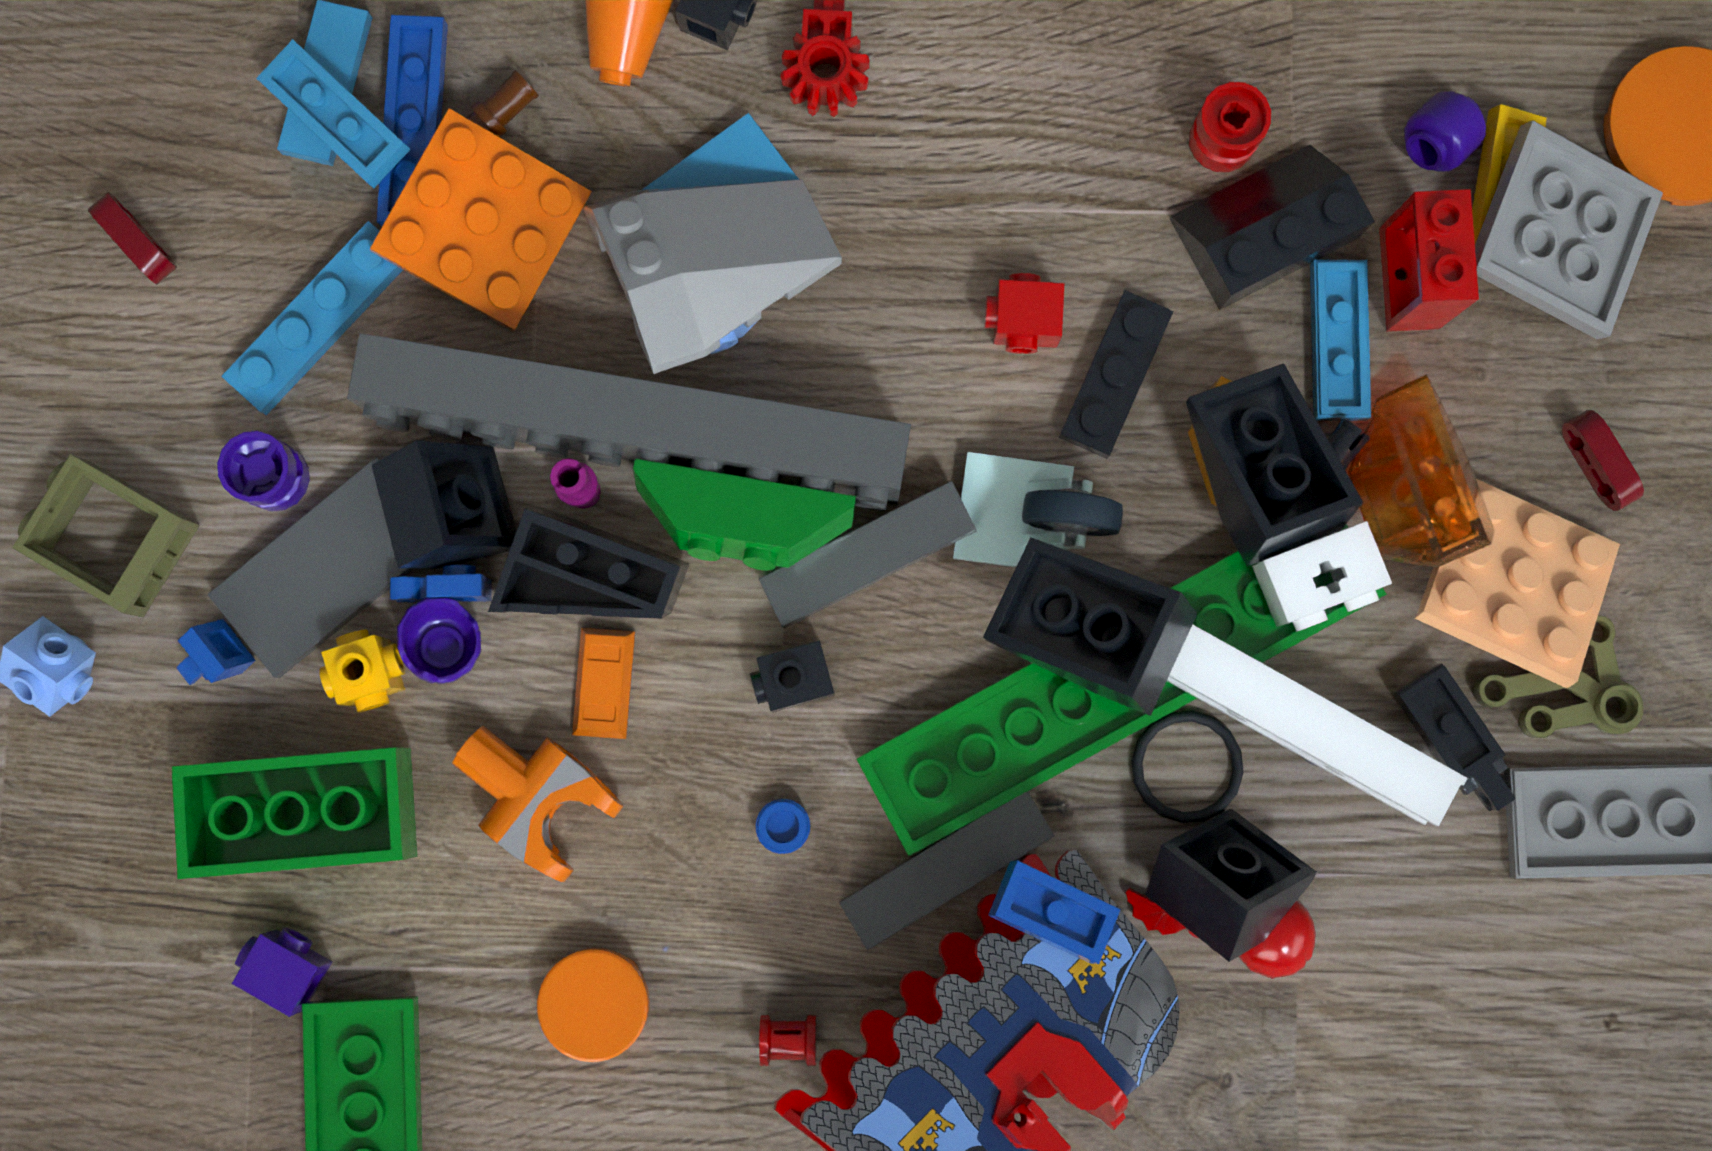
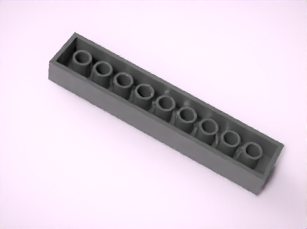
M359 333L347 395L348 400L363 409L362 416L377 420L376 426L389 430L408 432L410 424L430 429V435L443 439L460 441L462 433H468L483 438L482 443L488 446L514 449L515 441L536 446V453L557 458H567L568 450L589 455L588 461L612 467H620L621 459L631 461L641 459L856 496L855 506L878 511H885L887 503L898 505L911 424L362 333Z

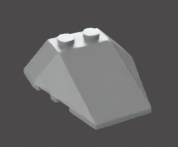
M803 180L634 190L584 206L585 215L601 252L607 251L628 299L635 331L653 374L709 355L720 347L721 338L742 324L747 328L762 319V310L783 296L788 300L842 264V257Z

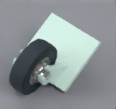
M967 452L961 500L977 532L955 542L953 559L1016 567L1030 537L1064 550L1084 549L1086 536H1111L1119 534L1122 524L1123 506L1115 500L1092 495L1093 482L1089 480H1073L1074 466Z

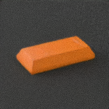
M581 628L572 735L627 739L635 631Z

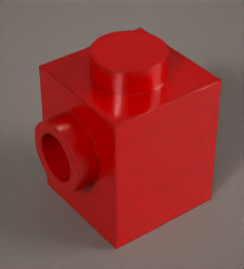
M1015 273L1009 275V280H999L996 296H986L984 326L985 328H994L993 344L1006 345L1005 351L1015 354H1033L1038 352V347L1057 348L1062 338L1065 283L1041 282L1039 275L1031 273Z

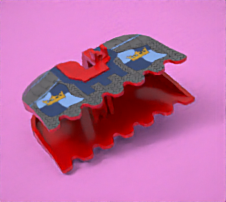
M1077 850L1066 851L1058 859L1055 865V876L1058 880L1119 908ZM1036 854L1025 855L1020 860V862L1051 876ZM988 894L977 905V915L984 927L982 936L977 940H973L962 932H950L944 935L939 943V954L945 964L943 975L939 978H933L924 971L911 970L904 974L899 988L906 1003L904 1014L900 1017H893L881 1009H872L866 1012L860 1020V1032L866 1042V1050L863 1055L853 1057L842 1049H831L825 1052L819 1061V1071L826 1083L824 1093L819 1097H812L800 1089H790L775 1101L773 1110L819 1145L824 1151H1071V1146L1047 1120L1049 1117L1034 1100L1029 1099L1022 1091L1024 1090L1036 1098H1051L1059 1093L1067 1103L1077 1109L1085 1110L1101 1119L1112 1130H1115L1126 1118L1123 1113L1128 1107L1126 1096L1155 1074L1169 1056L1176 1040L1179 1023V999L1174 979L1161 958L1121 909L1100 964H1090L988 916L996 894ZM1015 1114H1020V1122L1014 1118Z

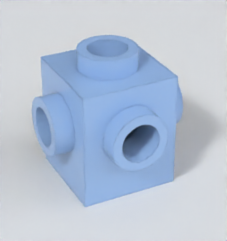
M42 616L3 645L0 660V682L11 689L19 700L26 704L34 705L50 717L68 702L76 704L87 694L93 684V678L90 675L96 652L88 648L79 637L68 634Z

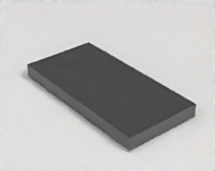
M377 457L207 594L274 678H281L390 589L391 577H404L414 569L397 567L372 469V464L380 461Z

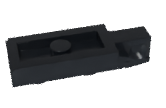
M1442 663L1435 665L1393 693V696L1437 761L1467 777L1465 784L1459 787L1464 795L1474 791L1488 811H1499L1516 799L1500 776V773L1508 768L1502 758L1506 754L1445 665Z

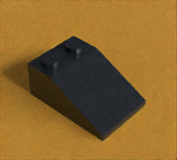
M1284 363L1188 397L1186 405L1221 520L1247 567L1341 531L1364 503Z
M1030 537L983 638L1102 697L1151 716L1194 623L1197 612L1179 591Z

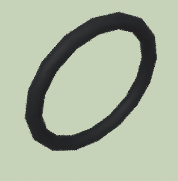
M1193 710L1171 712L1151 723L1137 740L1131 760L1133 781L1144 803L1161 817L1180 823L1206 821L1224 811L1238 794L1244 773L1242 752L1232 732L1214 717ZM1194 722L1209 727L1223 739L1231 754L1232 775L1227 790L1217 802L1202 810L1182 812L1165 806L1152 795L1144 780L1143 759L1147 745L1160 730L1174 723Z

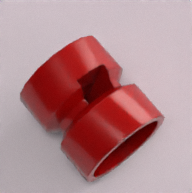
M1228 82L1217 86L1206 97L1189 132V147L1194 158L1203 167L1214 172H1231L1243 167L1252 158L1271 125V108L1267 98L1256 87L1244 82Z

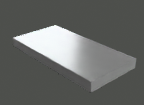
M1712 764L1507 768L1504 770L1505 783L1516 798L1506 805L1510 878L1712 874Z

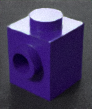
M283 927L281 932L276 929L262 933L258 938L252 936L246 942L235 961V965L240 970L231 984L290 1017L302 1012V1004L312 999L332 961L310 949L313 942L308 937L298 931Z

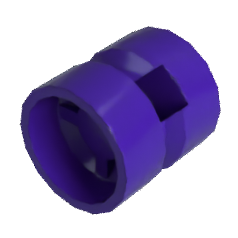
M259 431L243 432L231 438L222 448L217 461L218 477L227 492L239 500L271 512L286 510L296 505L306 494L310 482L309 467L303 455L272 435Z

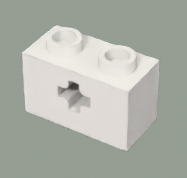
M1367 521L1263 560L1252 566L1276 627L1293 622L1296 632L1328 620L1324 609L1344 602L1347 612L1374 603L1379 600L1376 590L1392 584ZM1330 572L1334 582L1329 583L1327 586L1316 588L1313 578L1320 573Z

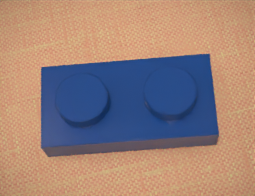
M1016 860L1009 862L988 916L1090 964H1100L1120 909Z

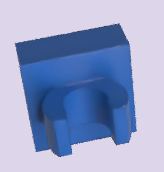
M224 619L193 626L178 640L189 656L176 669L189 685L194 684L201 676L205 680H209L210 683L242 674L256 661Z

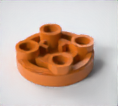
M604 948L582 949L571 953L556 963L544 978L537 999L539 1023L548 1041L564 1055L584 1062L609 1060L626 1051L643 1031L650 1009L648 987L635 961L620 953Z

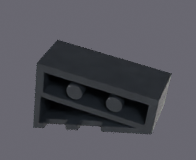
M525 508L488 612H526L552 615L578 614L662 619L672 613L690 563L545 508Z

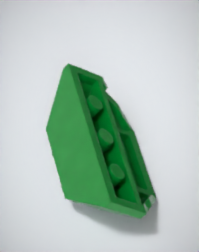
M635 459L633 472L636 490L680 550H686L690 556L696 559L717 561L720 557L742 560L746 566L764 571L773 570L776 566L789 568L852 527L856 496Z

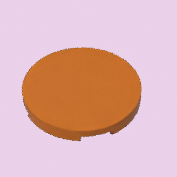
M1692 46L1674 47L1661 50L1646 57L1621 78L1611 97L1608 111L1604 115V139L1614 166L1663 192L1661 199L1669 201L1670 205L1694 206L1712 202V50Z

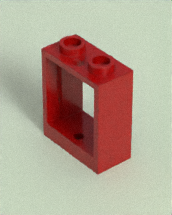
M1471 189L1414 192L1379 228L1386 332L1440 329L1479 300ZM1403 270L1406 273V279H1397L1395 271Z

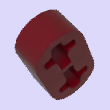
M107 192L88 208V212L153 283L158 285L177 268L175 262L110 192Z
M1586 410L1562 425L1565 443L1595 493L1608 508L1613 511H1619L1644 495L1643 484L1638 473L1610 427L1598 413L1593 410Z

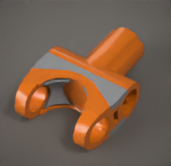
M481 726L463 744L452 761L456 768L497 799L478 824L480 829L515 858L560 882H565L574 869L558 855L560 851L554 845L550 835V821L555 811L566 802L580 801L588 806L593 804L610 817L615 818L623 808V804L618 797L587 765L548 737H546L531 758L526 760L485 726Z

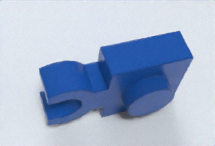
M448 565L443 566V575L391 577L390 599L397 600L398 603H418L426 597H446L455 599L458 602L492 601V580L482 574H476V566Z

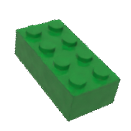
M394 747L172 766L177 879L399 861L418 857L411 748Z

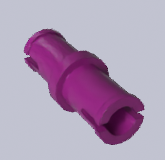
M570 458L562 459L554 465L551 470L550 479L560 500L567 505L581 509L591 508L596 505L600 499L601 488L598 483V477L589 466Z

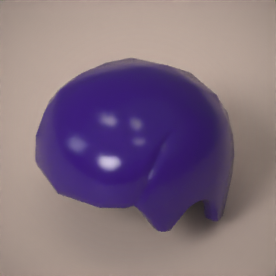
M426 597L409 607L398 624L397 648L406 668L419 679L430 684L453 683L471 672L482 652L481 631L476 619L457 600L446 597Z

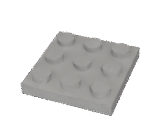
M1535 121L1521 125L1475 244L1477 276L1597 340L1610 337L1663 192Z

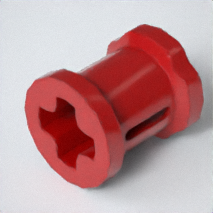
M761 1015L759 1029L760 1066H769L771 1060H805L807 1066H816V1015H807L805 1021H772L769 1015Z

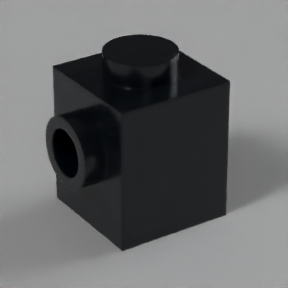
M680 0L675 11L680 31L728 51L739 25L745 28L748 26L755 11L757 0Z
M820 640L758 657L756 660L759 670L750 673L758 704L768 702L770 711L773 713L835 696Z

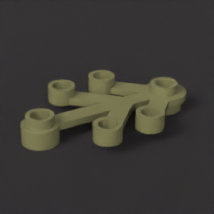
M1598 615L1596 623L1601 626L1603 637L1599 642L1591 639L1588 646L1592 652L1596 680L1581 671L1578 682L1567 689L1585 702L1553 710L1544 705L1525 708L1519 716V727L1526 736L1545 738L1552 735L1557 729L1592 723L1600 731L1607 734H1624L1633 730L1639 724L1643 716V701L1639 692L1631 684L1621 681L1613 646L1616 630L1610 619ZM1534 673L1506 678L1500 675H1486L1479 678L1474 684L1473 695L1480 705L1492 708L1505 705L1509 699L1565 689V687ZM1490 681L1495 682L1500 689V695L1495 701L1489 700L1485 695V686ZM1611 697L1615 698L1620 705V711L1616 717H1611L1606 711V702ZM1535 712H1540L1545 718V727L1540 732L1535 731L1531 726V717Z

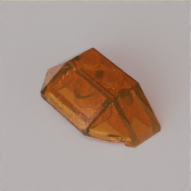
M1426 374L1376 398L1371 411L1373 417L1364 431L1370 440L1354 457L1348 473L1354 487L1364 502L1360 506L1364 522H1368L1382 559L1438 568L1491 545L1495 528L1466 451L1428 375Z

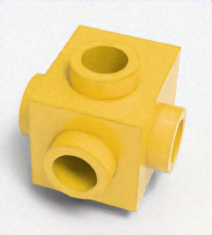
M367 629L358 630L337 637L335 639L337 647L321 652L325 666L319 669L321 683L327 696L330 699L335 697L337 705L356 706L358 713L389 704L388 695L405 690L401 675L405 674V665L400 658L397 645L395 643L391 644L389 638L377 635L369 636ZM360 660L363 663L364 672L357 679L352 662Z

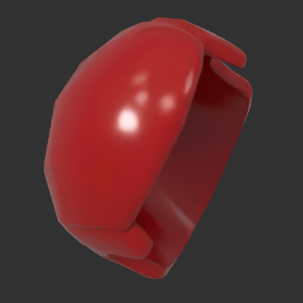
M1297 900L1264 942L1238 956L1251 972L1274 979L1294 975L1305 967L1306 962L1312 957L1316 938L1314 921L1307 908Z

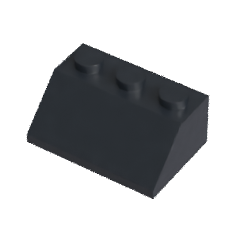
M1312 145L1292 153L1175 213L1169 218L1219 310L1307 266L1313 260H1318L1359 239L1375 222L1349 174Z

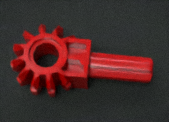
M814 0L813 9H803L802 34L796 32V35L793 37V45L796 50H784L782 53V64L787 67L780 74L782 85L792 88L789 95L790 101L794 105L808 100L807 109L812 117L816 115L821 105H828V113L833 117L838 115V102L840 101L854 108L857 104L855 91H865L869 85V78L864 74L870 67L869 56L858 53L861 48V41L857 35L852 37V11H845V0ZM820 64H831L838 69V72L831 77L821 78L816 76L812 70Z

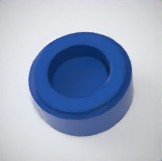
M777 799L766 804L759 812L755 825L756 834L761 844L771 852L778 854H788L798 850L806 842L811 828L807 811L798 802L790 799Z

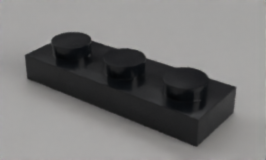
M1124 290L1058 438L1108 459L1174 311Z

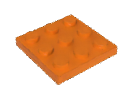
M449 108L370 247V251L514 332L592 191Z

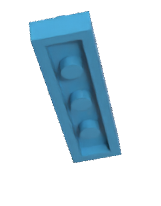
M369 221L221 376L261 413L267 415L403 271V269L370 251V247L377 237L379 230Z

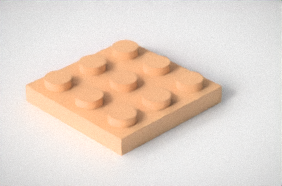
M1471 476L1461 487L1415 619L1568 689L1578 682L1620 544Z

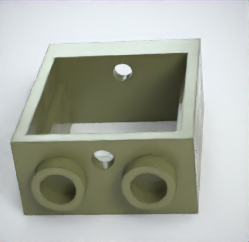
M70 454L65 462L57 465L51 472L47 480L48 490L37 508L29 511L22 519L18 527L19 537L12 549L123 614L144 618L200 525L94 463ZM94 482L157 518L116 585L53 549Z

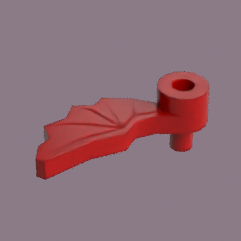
M1130 887L1126 890L1127 901L1133 906L1132 916L1143 921L1147 931L1158 930L1162 935H1168L1186 928L1147 896ZM1188 930L1193 937L1198 938L1195 934Z

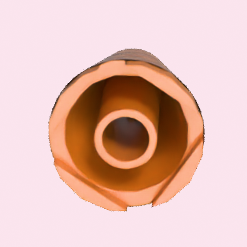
M585 0L590 69L600 72V82L630 87L631 78L641 79L643 77L673 0Z

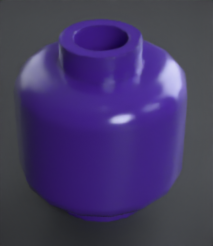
M1441 91L1429 98L1409 118L1404 128L1406 151L1411 160L1421 168L1437 172H1449L1460 166L1480 146L1486 135V121L1477 103L1471 98L1454 91Z

